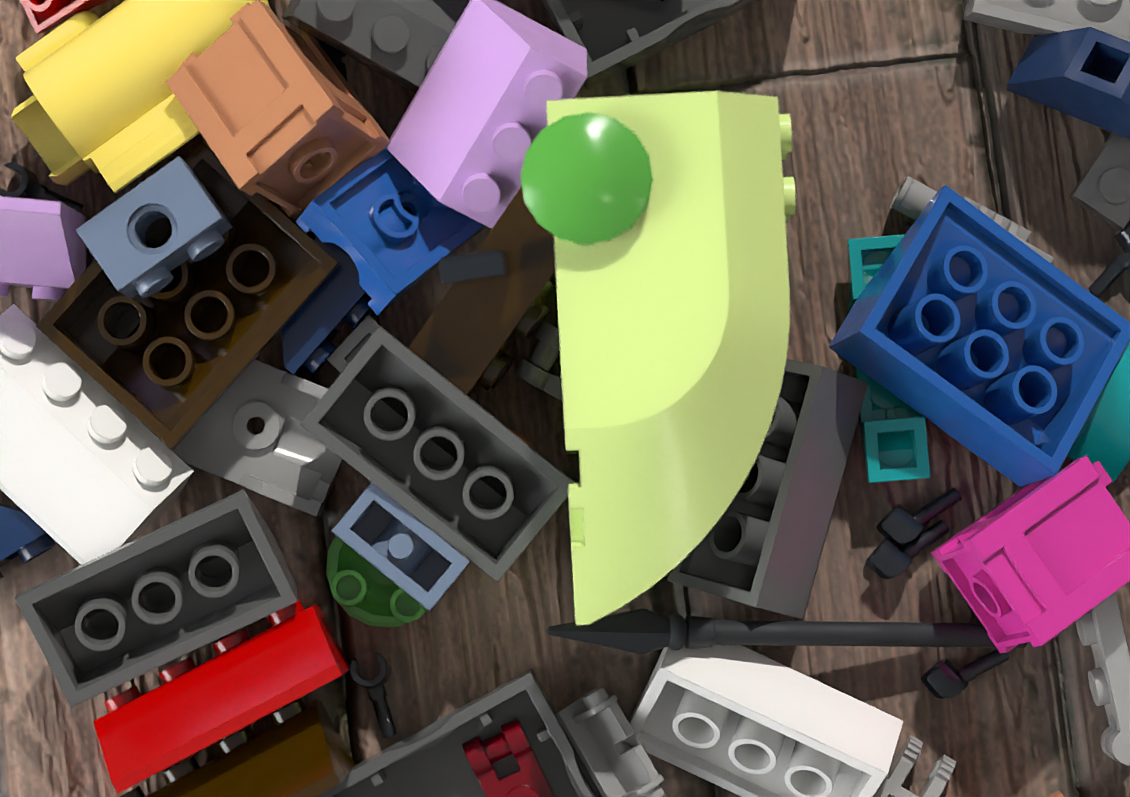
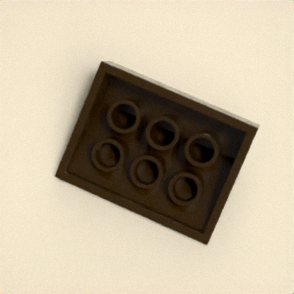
M202 141L184 161L192 167L233 226L222 234L225 240L222 246L200 261L194 262L191 257L170 271L173 275L172 281L163 289L147 298H142L138 294L131 299L120 293L95 259L36 324V327L172 450L181 443L340 265L263 195L256 192L251 196L240 190L216 154ZM158 219L150 224L145 234L148 248H159L168 242L172 234V224L169 219Z
M300 698L269 715L275 725L272 728L253 737L247 727L217 743L216 747L220 756L199 767L193 756L161 774L166 782V785L145 796L141 787L138 786L119 797H317L341 784L353 769L355 763L322 701L307 708L303 699Z

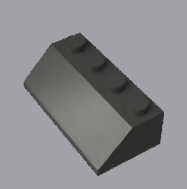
M291 0L282 19L416 94L470 0Z
M381 326L373 333L300 424L497 582L568 497V484L576 483Z
M786 359L781 390L770 427L743 485L722 517L703 540L670 571L667 581L753 607L803 619L868 383L823 366Z
M244 489L22 592L15 597L24 618L71 707L298 602L297 582L270 528Z

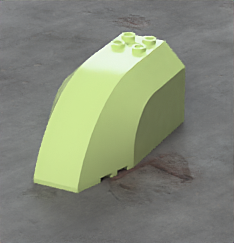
M711 91L546 101L548 126L563 116L587 112L618 120L636 133L649 154L653 184L646 209L633 227L614 239L590 246H581L559 239L554 235L566 454H578L580 483L568 484L576 625L590 624L621 608L648 590L673 570L703 540L722 517L743 485L770 427L781 390L787 359L790 327V293L785 222L790 221L791 215L796 213L794 177H783L782 160L787 158V152L792 151L791 118L789 113L779 114L778 97Z

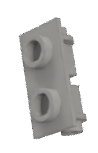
M600 687L597 690L595 688L555 714L602 797H662L665 794L660 785L664 778L656 771L643 746L640 744L630 749L628 743L623 741L633 735L634 731L616 702L618 699L615 694L608 696L604 687Z

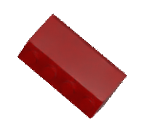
M298 600V602L266 616L272 627L250 638L246 629L243 628L213 644L212 646L217 656L196 667L190 656L158 673L163 685L141 695L137 685L103 702L109 713L93 721L110 780L116 793L118 794L331 682L350 670V663L319 604L304 610L300 600Z

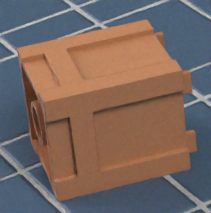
M255 0L252 4L247 3L230 18L234 25L199 57L194 52L190 54L166 83L237 187L251 196L258 192L281 205L290 218L297 221L314 198L349 174L369 157L376 156L391 141L317 39L307 32L299 35L280 22L268 5L260 0Z

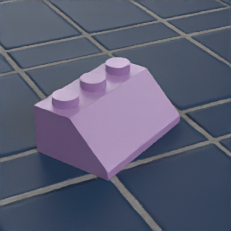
M470 0L389 139L391 143L387 145V149L439 202L492 229L522 185L521 172L527 149L540 131L548 126L546 101L574 99L586 80V48L496 0Z

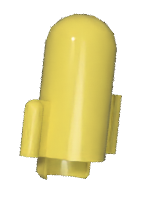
M125 0L100 19L91 11L76 13L16 56V60L25 71L23 73L24 79L34 95L14 108L11 119L30 141L51 171L48 177L56 184L68 186L92 169L96 174H102L116 194L198 135L200 131L166 81L177 72L178 68L190 54L194 52L199 57L234 24L230 18L247 3L252 4L255 0ZM260 0L269 6L268 0Z

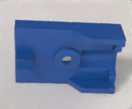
M387 146L376 156L370 157L314 198L296 221L305 233L312 230L322 243H334L350 255L359 272V285L372 298L368 305L377 315L419 284L438 266V261H441V258L452 255L487 227L439 202L390 153ZM402 206L409 207L412 210L413 215L405 211Z

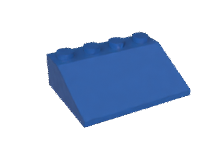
M944 185L937 191L859 295L829 348L1015 484L1023 487L1058 473L1130 340V322L947 185Z

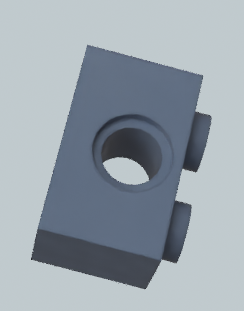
M178 156L78 227L76 231L115 288L132 299L138 294L142 298H147L163 289L173 279L170 271L190 257L194 262H197L211 255L225 242L222 234L233 226L192 167ZM158 219H169L172 224V234L168 242L159 248H148L145 234L150 224Z
M372 482L332 530L338 538L429 612L470 562Z

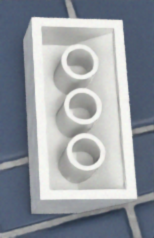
M13 304L0 315V489L81 565L132 542L177 499L194 471L36 327V324Z
M684 645L682 649L677 651L670 650L668 647L663 648L630 718L629 724L634 734L623 741L634 747L641 744L645 752L741 797H873L888 774L903 721L742 645H713L707 648L687 649Z

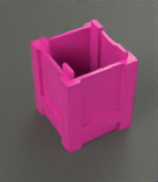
M1084 456L1078 458L1052 477L1021 487L931 552L944 573L947 572L988 632L987 635L1000 654L1007 653L1022 643L1030 642L1033 647L1044 645L1130 581V522L1106 489V486L1113 481L1099 461L1092 464L1088 457Z

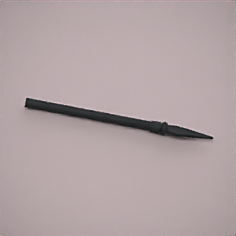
M642 608L607 615L586 625H576L575 621L547 628V633L552 636L640 655L665 647L677 651L682 649L684 645L686 649L707 648L713 645L996 648L987 635L988 632L982 623L713 620L712 617L686 616L684 619L678 613L667 617ZM1027 643L1019 644L1015 648H1025Z

